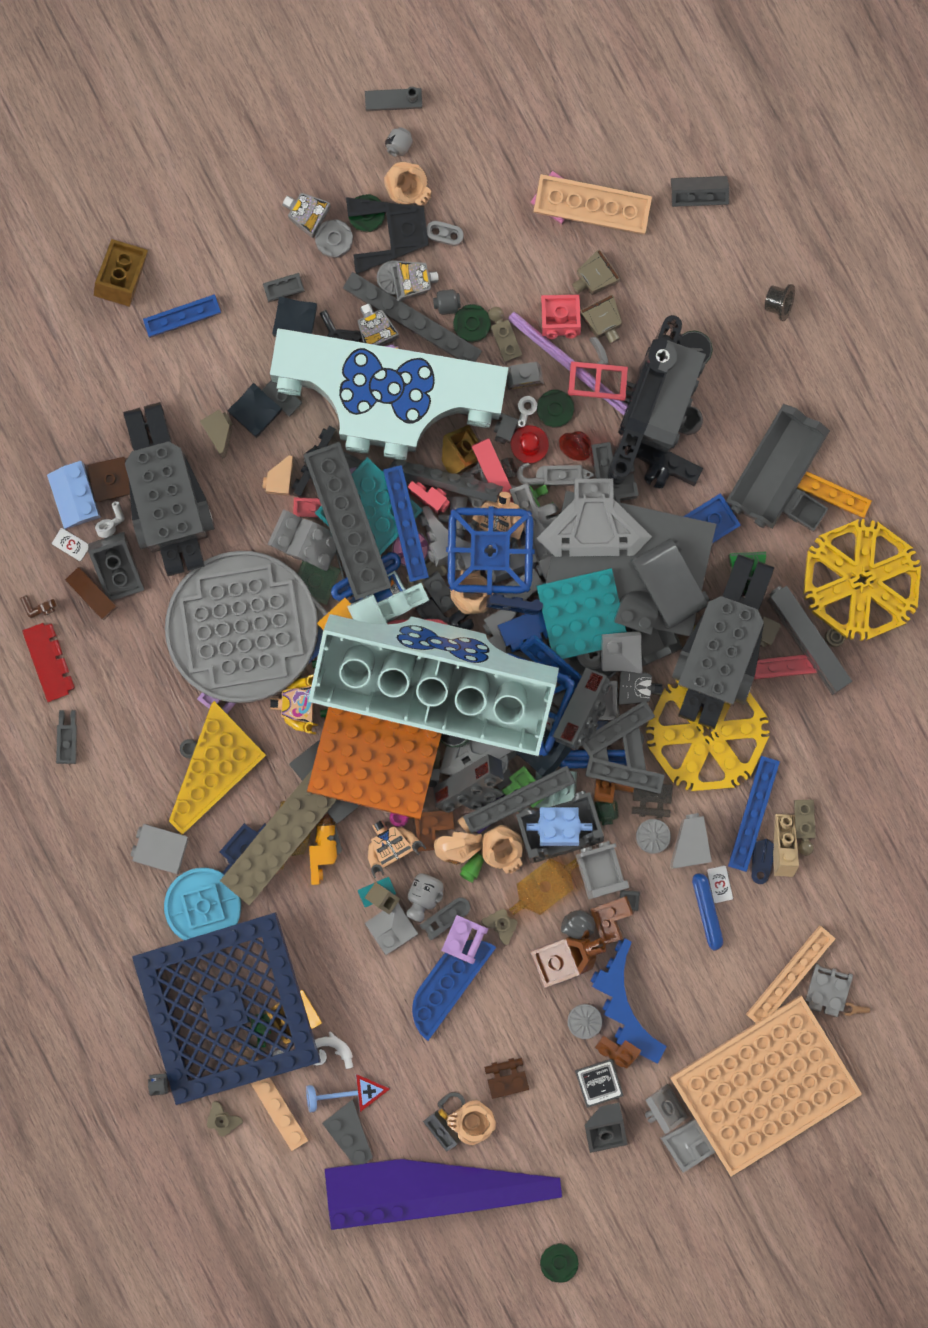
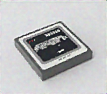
M612 1059L575 1070L587 1108L624 1096Z

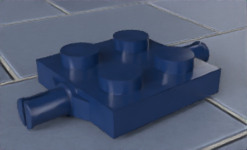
M244 823L219 851L229 863L222 872L223 874H226L266 826V823L258 831L251 829Z

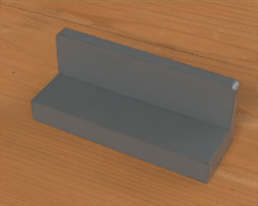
M727 176L671 178L672 207L729 204Z

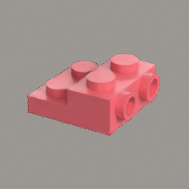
M541 295L542 336H546L548 339H555L558 336H566V338L572 339L580 335L579 295Z
M413 481L407 487L411 495L424 505L429 506L437 515L440 512L444 513L450 506L446 493L438 487L437 489L431 487L427 492V488L420 482L415 484Z

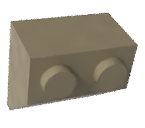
M219 409L200 422L223 459L227 454L232 434L230 426L233 424L227 413H222Z

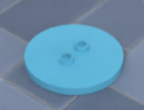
M196 868L184 872L172 882L165 896L164 913L169 927L179 938L187 940L238 923L242 908L241 898L220 882L225 874L210 868Z

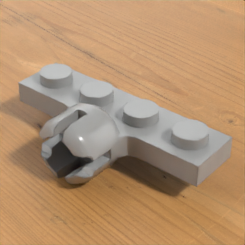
M529 483L509 489L514 503L520 509L530 510L534 522L533 549H535L537 560L539 561L551 556L552 553L537 537L558 517L559 514L550 517V514L559 510L557 505L550 503L542 507L537 506ZM524 521V531H525V534H526V521Z

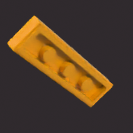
M807 471L797 486V489L863 519L872 500Z

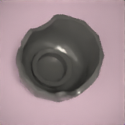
M690 406L687 413L684 414V416H687L684 426L678 431L685 435L697 433L703 424L701 411L696 407Z

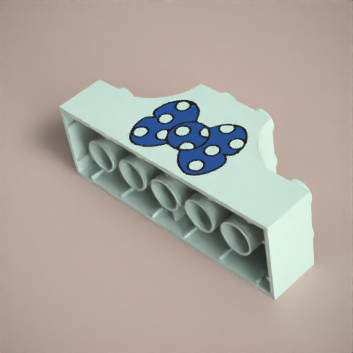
M279 328L277 329L270 370L272 382L277 383L279 393L300 396L302 387L314 389L326 398L338 416L340 440L346 441L345 447L347 451L369 454L370 445L385 447L384 457L398 460H406L408 451L416 452L418 442L425 431L444 417L458 413L468 415V425L489 428L491 420H498L500 417L508 374V367Z
M330 614L323 631L308 702L539 756L559 668L511 656L493 646L484 633L411 616L409 620L402 623L371 624Z

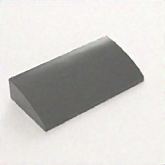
M320 740L289 763L302 781L313 769ZM337 800L328 813L338 824L361 805Z

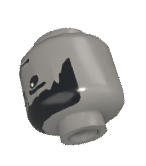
M402 127L393 129L385 140L387 152L394 157H397V155L404 156L413 143L411 133Z

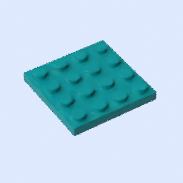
M367 457L351 475L381 555L399 535L384 473ZM410 498L414 518H416L423 510ZM320 506L315 511V514L328 525L322 506Z
M612 568L536 585L539 600L543 603L542 613L550 648L562 659L602 650V634L626 633L625 626L614 622L620 602Z

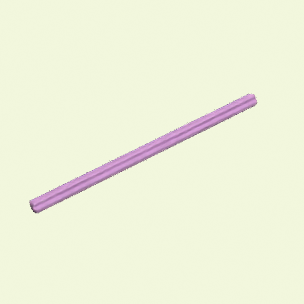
M513 312L508 317L509 322L570 371L571 361L575 362L545 336H542L540 332L517 313ZM576 368V377L595 391L596 378L584 368ZM600 382V393L614 394ZM603 398L624 415L627 404L624 401Z

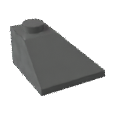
M619 1103L599 1107L584 1125L590 1153L628 1145Z

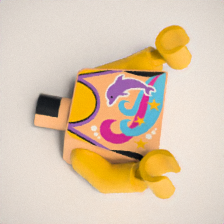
M309 675L306 678L297 679L286 690H282V698H271L270 709L281 710V717L294 730L316 735V732H312V727L314 725L318 726V724L313 723L314 703L308 702L314 675Z

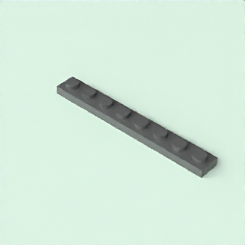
M354 272L351 273L343 286V289L366 304H370L371 307L378 311L382 309L386 316L456 359L476 362L482 353V350L405 303L397 301V298Z

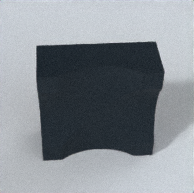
M279 297L272 335L276 337L278 328L312 334L317 303Z
M253 383L227 411L257 438L280 414L282 408Z
M545 727L543 735L544 744H546L550 733L547 727ZM555 740L550 752L544 757L519 751L516 754L544 777L553 773L572 749Z

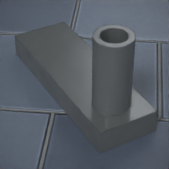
M409 87L408 89L365 91L366 111L422 109V89Z

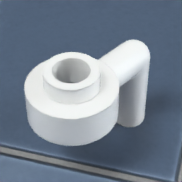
M531 396L522 397L518 403V409L521 412L518 421L520 428L525 426L528 415H532L537 409V402ZM526 402L531 404V408L528 410L524 408Z
M118 501L112 503L116 517L112 520H102L96 524L95 529L99 537L107 538L112 536L116 531L115 526L124 521L125 517Z

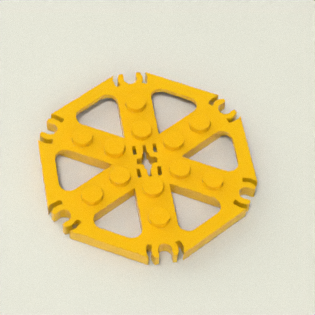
M858 519L816 538L814 542L819 545V548L811 546L807 551L803 595L811 593L804 598L805 600L812 599L814 601V604L808 607L809 609L818 608L812 610L811 613L842 636L848 638L850 631V640H853L854 634L858 633L860 641H863L866 633L867 641L905 625L910 620L906 615V611L912 614L916 612L915 609L918 608L921 565L913 567L920 563V560H911V556L916 553L915 551L907 553L913 547L878 521L876 522V529H874L875 521L872 520L870 527H866L864 525L865 519H862L859 525ZM846 533H853L856 537L854 561L834 547L831 541ZM883 537L898 549V554L874 564L876 538ZM821 562L842 578L817 588L812 583L814 564ZM904 573L908 574L911 577L909 597L907 599L903 598L883 582ZM859 575H861L862 578L869 577L865 581V584H863L862 582H857L860 578ZM850 596L848 623L842 625L825 612V607ZM871 600L892 615L891 622L875 629L869 627Z
M668 684L667 688L671 693L667 692L666 688H664L653 711L655 718L650 720L646 728H654V730L646 731V734H653L654 738L646 742L647 744L655 743V746H648V748L672 783H674L675 778L678 776L677 786H679L681 781H686L687 786L685 790H688L691 783H693L691 791L735 788L731 780H733L735 785L739 786L738 776H743L745 780L748 779L744 771L751 777L769 736H761V734L766 735L769 733L768 730L764 731L761 728L762 724L769 722L768 720L760 721V718L768 717L752 694L749 692L746 701L754 711L753 717L750 719L724 721L731 706L724 703L715 730L712 729V736L709 737L708 735L703 736V726L698 724L703 711L702 706L695 722L687 720L689 724L662 726L659 723V717L666 702L674 701L677 707L681 709L688 690L679 685L677 688H672ZM755 739L757 745L749 762L741 763L725 740ZM691 743L681 767L673 769L661 752L662 747L665 745ZM709 752L725 774V778L722 781L701 782L698 778Z

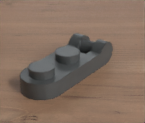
M457 898L419 926L422 930L425 929L428 933L427 937L431 941L453 925L456 915L462 918L466 916L470 911V903L465 898ZM434 921H436V923L439 926V928L436 930H434V928L431 926V924Z

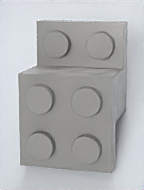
M287 510L282 511L268 542V545L285 554L310 563L324 571L328 570L337 550L329 529L313 521L300 518Z

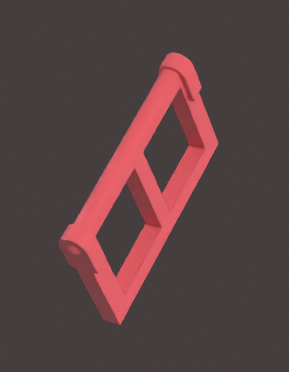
M571 361L568 396L574 395L625 401L628 367ZM576 368L596 369L595 392L574 390ZM601 370L621 372L620 394L600 393Z

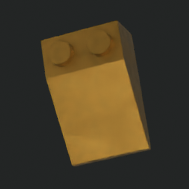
M111 239L95 281L93 296L130 307L148 250Z

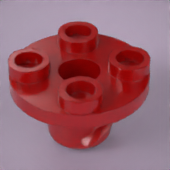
M533 425L519 428L511 439L512 453L523 463L532 464L539 462L545 457L549 448V441L545 432Z

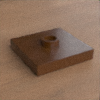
M125 457L87 465L96 503L130 495Z

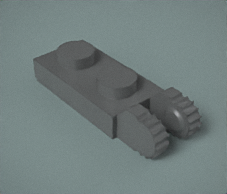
M59 710L56 764H76V710H72L70 713L71 725H64L65 713L64 710Z

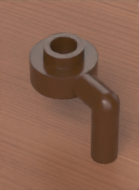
M27 595L20 598L30 618L44 613L45 616L55 612L54 608L57 607L55 600L51 599L33 609Z

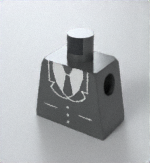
M620 671L619 705L639 704L645 700L648 703L650 702L651 694L662 695V684L651 683L652 675L648 673Z

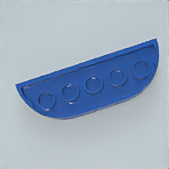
M473 940L466 941L462 950L463 954H468ZM481 941L474 957V964L445 952L421 984L413 1000L412 1014L417 1030L427 1041H429L496 949L494 945Z

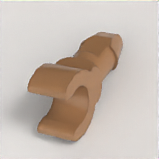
M850 1002L845 1003V1005L852 1007L850 1013H844L846 1016H851L854 1013H870V1008L855 1006Z

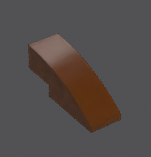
M80 567L65 579L103 621L118 608Z

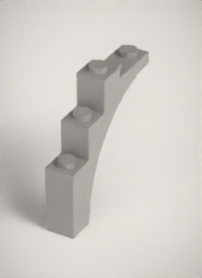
M425 506L421 508L423 511L418 518L421 526H425L427 530L426 535L430 542L429 551L427 552L431 562L435 563L436 567L448 563V552H446V547H448V530L434 516L430 507ZM456 536V547L471 548V543ZM525 546L518 547V549H525ZM487 548L485 552L492 556L493 553H496V549ZM456 552V563L459 570L465 572L471 566V553ZM510 554V568L517 575L525 572V554ZM533 554V569L538 561L535 554ZM493 570L492 572L494 584L511 578L510 574L505 570Z
M533 569L531 590L528 593L494 594H502L505 598L511 599L512 597L523 598V601H527L531 595L537 592L536 585L543 583L535 569ZM525 574L520 577L523 582L525 581ZM514 580V581L508 583V584L505 585V586H520V585ZM500 610L484 619L485 624L482 626L487 635L492 634L493 636L488 641L506 653V646L497 625L512 620L517 612Z

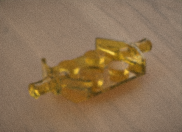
M577 858L566 865L549 859L517 883L519 901L509 909L513 911L512 914L515 915L521 909L526 908L540 915L572 891L571 872L579 866ZM548 881L551 888L548 892L540 890L541 882Z

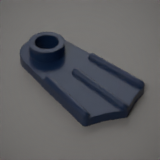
M768 839L756 841L753 849L751 877L757 884H764L768 881L773 865L774 843ZM758 872H763L764 877L762 879H758Z

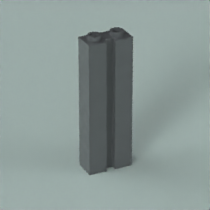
M779 586L771 591L767 602L803 654L810 661L831 695H834L852 682L851 678L787 586L784 588Z

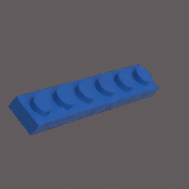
M402 465L383 469L409 581L429 578Z
M764 756L760 757L728 867L747 872L780 761Z

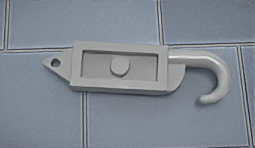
M529 463L522 464L517 470L518 480L522 484L529 483L530 486L574 485V479H589L594 476L593 473L582 468V465L542 466L538 469L536 478H526L523 476V469L529 467Z

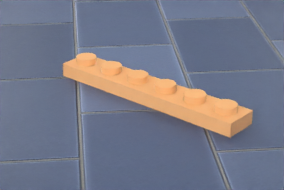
M819 925L746 1015L757 1023L775 1012L836 938Z
M243 1044L234 1050L240 1052ZM246 1047L243 1055L251 1059L255 1051ZM240 1059V1061H239L238 1064H239V1065H244V1064H247L248 1062H246V1061ZM269 1077L251 1083L291 1151L306 1143L308 1138L272 1079Z

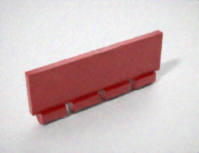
M41 623L22 630L47 702L69 695L68 691L75 689L71 676L63 678V675L69 673L64 658L58 660L56 658L63 653L58 640L50 641L51 638L56 637L53 625Z

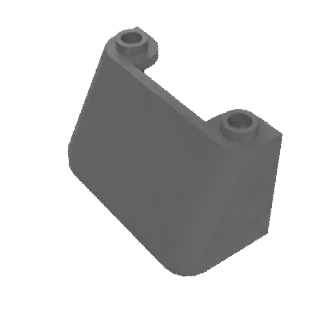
M671 538L630 560L633 568L639 572L638 575L659 610L658 612L660 615H663V622L668 629L706 608L707 602L710 601L706 592H701L679 551L682 549L678 541H673Z
M581 791L575 793V797L571 801L551 806L578 807L581 823H592V831H581L579 846H540L538 831H526V823H538L540 810L535 811L525 808L520 810L519 814H516L530 863H537L604 841V835L590 792Z

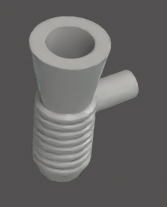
M449 497L451 510L466 507L468 498ZM439 515V522H449L450 515ZM461 515V517H462L464 520H466V518H465L466 516H465V515ZM456 520V536L463 540V536H465L464 526Z

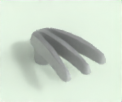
M591 337L589 340L600 359L596 364L608 365V358L602 344L596 337Z

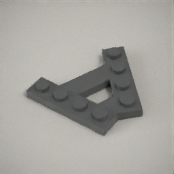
M646 700L596 730L594 734H591L590 738H585L583 747L590 757L585 776L661 794L665 775L646 771L639 727L655 718ZM622 737L627 766L609 762L606 747Z

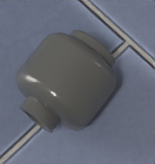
M454 289L438 291L437 297L433 298L434 309H438L441 315L455 314L458 308H461L460 295Z

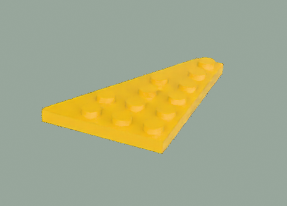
M215 701L211 703L169 818V822L182 835L266 756Z

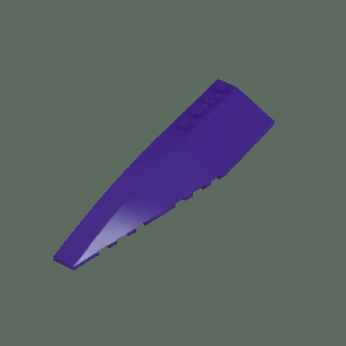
M394 1159L325 1168L331 1230L444 1216L562 1198L560 1177L513 1173L408 1159Z

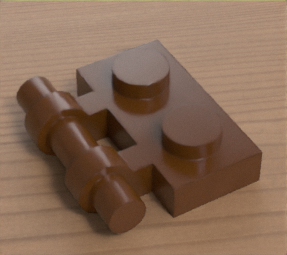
M522 1058L508 1059L509 1061L498 1064L494 1062L491 1063L492 1065L484 1067L486 1074L494 1073L495 1078L487 1080L492 1099L529 1090L525 1071L517 1072L516 1067L523 1065ZM511 1069L512 1074L500 1076L499 1071Z

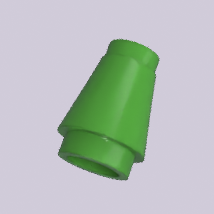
M476 853L460 869V876L471 883L477 880L484 863L482 855Z

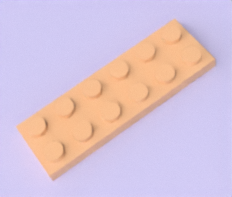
M540 174L533 213L645 235L652 196Z

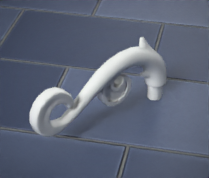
M329 1032V1037L315 1039L317 1048L322 1046L335 1048L337 1050L335 1054L340 1055L341 1059L344 1060L346 1069L353 1067L351 1059L353 1055L350 1048L332 1032ZM276 1050L273 1056L284 1052L281 1050ZM319 1050L321 1062L313 1065L325 1063L327 1055L324 1050Z

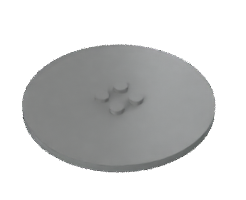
M233 551L204 561L205 567L191 570L183 578L174 591L167 609L165 619L166 643L176 668L197 690L207 696L225 702H256L282 692V690L297 680L305 670L314 653L317 642L318 615L308 587L288 565L263 553Z

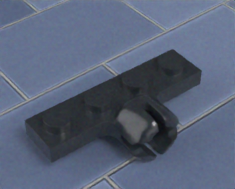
M331 426L327 429L323 428L318 437L321 439L319 445H314L306 453L326 447L336 429ZM305 458L303 459L304 466L300 471L304 474L300 480L296 479L292 486V489L295 490L293 495L299 498L311 477Z
M640 443L636 458L649 465L644 476L645 482L651 485L653 479H657L654 488L658 489L665 486L670 476L695 486L703 470L702 467L670 451L667 453Z
M432 597L429 598V601L415 608L422 619H440L450 626L471 630L474 627L472 619L461 623L469 615L462 613L460 610L452 616L446 617Z

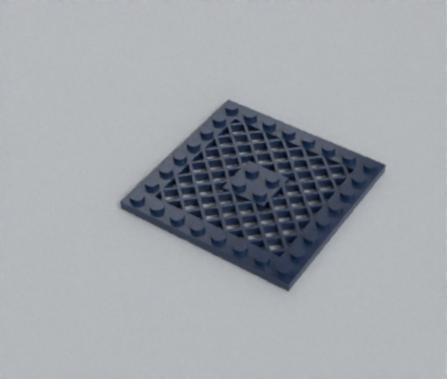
M276 912L132 956L176 1105L321 1062ZM251 940L247 948L240 945L241 943ZM254 943L263 947L259 955L251 951ZM233 946L229 954L221 950ZM237 948L245 952L241 960L233 956ZM215 951L212 959L204 956L205 954ZM265 951L267 952L269 961L263 958ZM219 953L227 957L223 966L215 962ZM248 955L256 958L253 967L245 963ZM197 957L194 965L186 961ZM201 959L209 963L206 971L197 967ZM231 960L239 964L235 972L227 968ZM260 961L269 965L265 973L257 970ZM180 962L176 970L169 967V965ZM183 964L191 968L188 976L180 973ZM212 966L221 970L217 978L209 974ZM242 967L250 970L247 979L238 975ZM271 969L274 975V979L268 976ZM165 970L173 973L170 982L162 978ZM195 971L203 975L199 983L191 979ZM224 972L233 976L229 985L221 981ZM254 973L262 977L259 985L250 981ZM177 976L185 980L182 988L174 985ZM206 978L214 981L211 990L203 986ZM236 979L244 983L242 989L240 985L233 986ZM266 980L274 984L270 992L262 988ZM162 983L167 985L165 992L163 990ZM189 983L197 987L193 995L185 991ZM218 984L226 988L215 992ZM248 985L256 989L252 998L244 994ZM171 988L179 992L176 1000L168 997ZM276 989H278L280 998L274 995ZM200 990L208 993L202 996L203 1001L197 998ZM259 992L268 996L264 1004L256 1000ZM183 995L191 999L187 1007L179 1003ZM244 999L250 1001L247 1008ZM271 999L279 1002L276 1011L267 1007ZM167 1002L173 1004L171 1010H169ZM194 1002L202 1005L199 1014L191 1010ZM253 1004L262 1008L258 1016L250 1012ZM176 1007L185 1011L181 1019L173 1015ZM282 1007L284 1009L285 1016L280 1014ZM205 1009H206V1013H207L208 1019H206L205 1017L202 1016L203 1013H204V1011H205ZM265 1010L273 1014L270 1023L261 1019ZM188 1013L196 1017L193 1025L185 1022ZM277 1017L285 1021L282 1029L273 1025ZM250 1018L256 1020L252 1028L244 1025L250 1022ZM173 1020L178 1023L176 1029L174 1027ZM200 1020L208 1024L204 1032L196 1028ZM259 1023L267 1027L264 1035L255 1031ZM182 1026L190 1029L187 1037L179 1034ZM237 1026L234 1034L226 1030ZM288 1026H289L291 1035H289L288 1033L285 1032V1030H286V1028H287ZM241 1028L249 1032L246 1040L237 1036ZM210 1029L212 1033L219 1032L216 1039L208 1035ZM271 1029L279 1033L275 1042L267 1038ZM194 1032L202 1036L198 1044L190 1040ZM223 1033L231 1037L228 1046L220 1042ZM253 1035L261 1039L257 1047L249 1043ZM282 1036L291 1040L287 1048L279 1044ZM178 1039L184 1042L182 1047H180ZM205 1039L213 1043L210 1051L202 1047ZM235 1040L243 1044L240 1052L231 1048ZM264 1042L273 1046L269 1054L261 1050ZM188 1044L196 1048L192 1056L184 1052ZM217 1045L225 1049L222 1057L214 1054ZM246 1047L255 1051L251 1059L243 1055ZM276 1048L284 1052L273 1056ZM199 1051L207 1055L204 1063L195 1059ZM229 1052L237 1056L233 1064L225 1060ZM258 1053L266 1057L255 1061ZM184 1058L190 1060L187 1067ZM211 1058L219 1062L216 1069L207 1065ZM240 1059L248 1062L247 1064L237 1066ZM193 1063L201 1067L198 1075L189 1071ZM223 1064L230 1068L219 1072ZM204 1070H207L212 1073L210 1075L201 1077Z

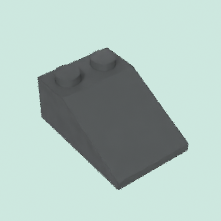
M125 532L88 544V553L104 593L111 601L144 590Z

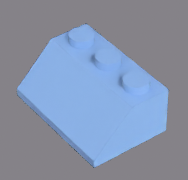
M82 461L63 466L47 475L64 529L101 518Z

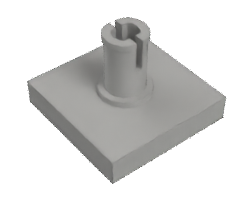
M669 1084L661 1087L646 1099L651 1110L647 1111L645 1116L646 1118L652 1116L648 1119V1122L653 1123L657 1120L665 1134L688 1118Z

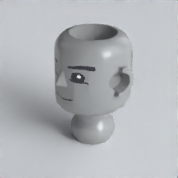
M423 873L418 874L414 878L411 888L408 890V900L413 903L412 907L407 911L408 918L422 922L425 917V909H434L437 903L442 900L444 886L440 880Z

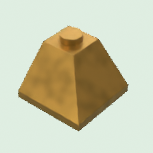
M469 425L443 436L442 463L448 473L461 474L478 463L471 446L478 443L479 440Z

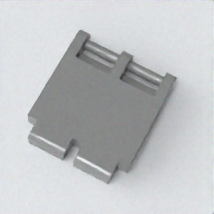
M815 964L805 1001H808V1007L811 1010L821 1012L822 1006H825V1014L838 1017L839 1011L844 1010L853 974L849 973L847 975L837 972L836 969L832 968L830 970ZM818 970H819V971L826 972V973H830V975H826V974H823V973H819ZM835 975L847 978V980L837 978Z

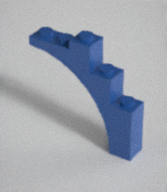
M624 938L623 941H618L614 949L617 953L614 959L610 957L606 965L608 971L605 972L601 969L599 972L595 971L590 982L593 983V988L612 997L611 1000H606L602 1008L605 1010L604 1015L624 1025L623 1028H618L614 1036L617 1038L616 1043L621 1045L626 1040L641 1050L639 1055L658 1064L667 1046L654 1039L640 1025L628 1003L624 987V968L626 956L632 942Z

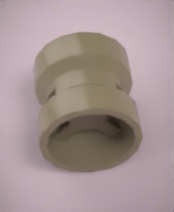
M831 628L825 634V641L830 647H838L843 644L845 637Z

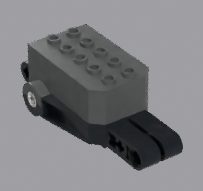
M671 315L665 318L656 338L653 339L651 346L648 347L645 358L639 366L638 377L618 430L621 436L608 469V478H613V483L618 484L626 479L632 469L640 443L667 453L670 448L674 449L680 437L678 431L684 426L687 417L684 414L687 413L693 399L691 396H693L698 387L699 381L697 378L700 377L706 363H703L706 354L680 345L683 337L680 334L682 321L677 316ZM669 328H670V329H671V330H670V332H671L670 335H666V333L668 332V330H669ZM627 446L630 447L627 453L625 454V448ZM616 468L621 469L623 473L617 472Z
M161 402L144 406L147 418L146 423L140 407L123 412L133 448L125 462V467L129 478L132 522L140 549L148 548L152 553L160 551L167 576L185 572L180 553H183L188 571L205 567L198 540L207 538L206 532L215 529L208 501L184 452L171 441ZM148 427H149V429H150V433H151V437H152V441H153V443H151V444H150L148 432H147V429H146V428H148Z
M740 554L736 558L723 596L708 602L705 612L680 653L672 675L673 679L679 681L678 685L680 687L688 689L678 717L695 722L701 704H704L698 724L714 730L724 703L734 706L735 702L744 705L755 678L764 627L759 609L775 568L758 561L753 576L749 577L755 560ZM749 580L751 582L749 584L748 590L744 598L742 597V594L745 589L746 583Z

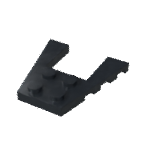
M346 198L348 217L386 213L391 250L354 254L356 274L429 245L424 207Z

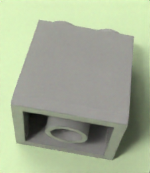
M699 813L686 815V819L682 820L670 864L671 869L712 862L704 816L699 817Z

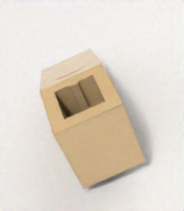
M775 815L773 850L775 876L793 877L799 867L795 815Z

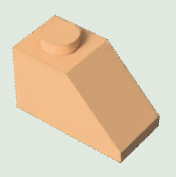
M293 456L286 457L268 472L267 477L263 478V488L266 489L267 494L290 495Z

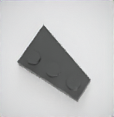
M352 1099L322 1124L354 1165L367 1163L373 1156Z

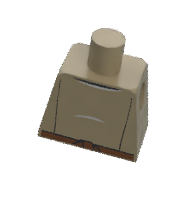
M599 249L577 270V275L580 279L574 282L572 287L577 294L587 288L589 293L593 295L619 283L620 278Z
M613 295L580 311L581 318L597 338L606 335L610 344L620 339L616 329L622 326V321Z

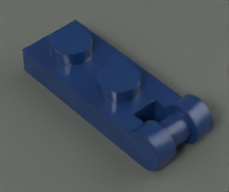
M493 594L487 599L486 607L536 615L542 609L543 603L538 599L528 602L523 601V598L512 597L511 599L505 598L502 594Z

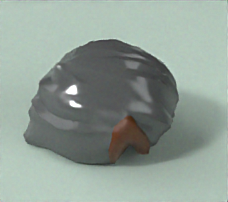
M582 910L568 913L561 924V932L575 939L589 938L595 930L594 918Z

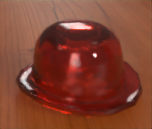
M574 431L561 435L559 447L568 458L584 461L590 456L591 440L586 433Z

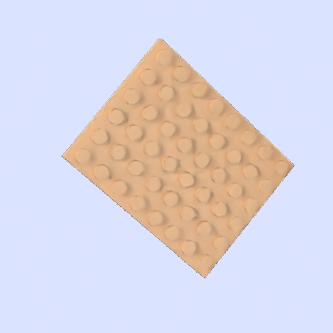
M801 995L670 1077L730 1176L735 1175L862 1095Z

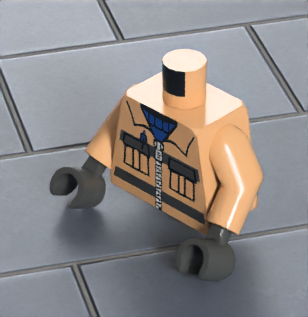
M501 492L496 503L486 501L479 507L489 508V506H494V508L520 509L517 504L510 502L511 495L508 492ZM474 515L472 517L473 521L468 523L475 531H477V524H479V528L488 531L489 516ZM494 516L493 531L507 532L522 517ZM524 522L510 535L511 549H518L516 541L520 539Z
M383 820L375 823L372 826L377 836L371 839L372 842L368 846V860L373 877L376 878L375 873L378 871L384 875L383 868L412 851L419 855L418 848L423 847L426 849V846L419 841L413 832L403 827L396 828L393 826L387 829Z

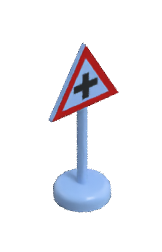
M356 1074V1091L316 1096L314 1086L308 1085L306 1086L309 1113L317 1110V1100L358 1095L359 1110L361 1112L390 1090V1088Z

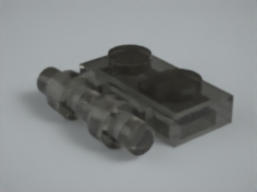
M663 784L661 794L634 788L632 801H640V807L632 806V814H638L639 817H645V815L656 816V818L660 819L662 817H670L671 810L663 809V804H671L673 785ZM646 802L657 803V808H646Z

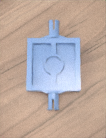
M540 807L538 823H526V831H538L540 846H579L581 831H592V823H581L578 807Z

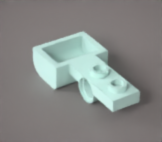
M420 582L380 602H377L374 594L347 607L353 620L371 624H387L386 620L429 601V598Z

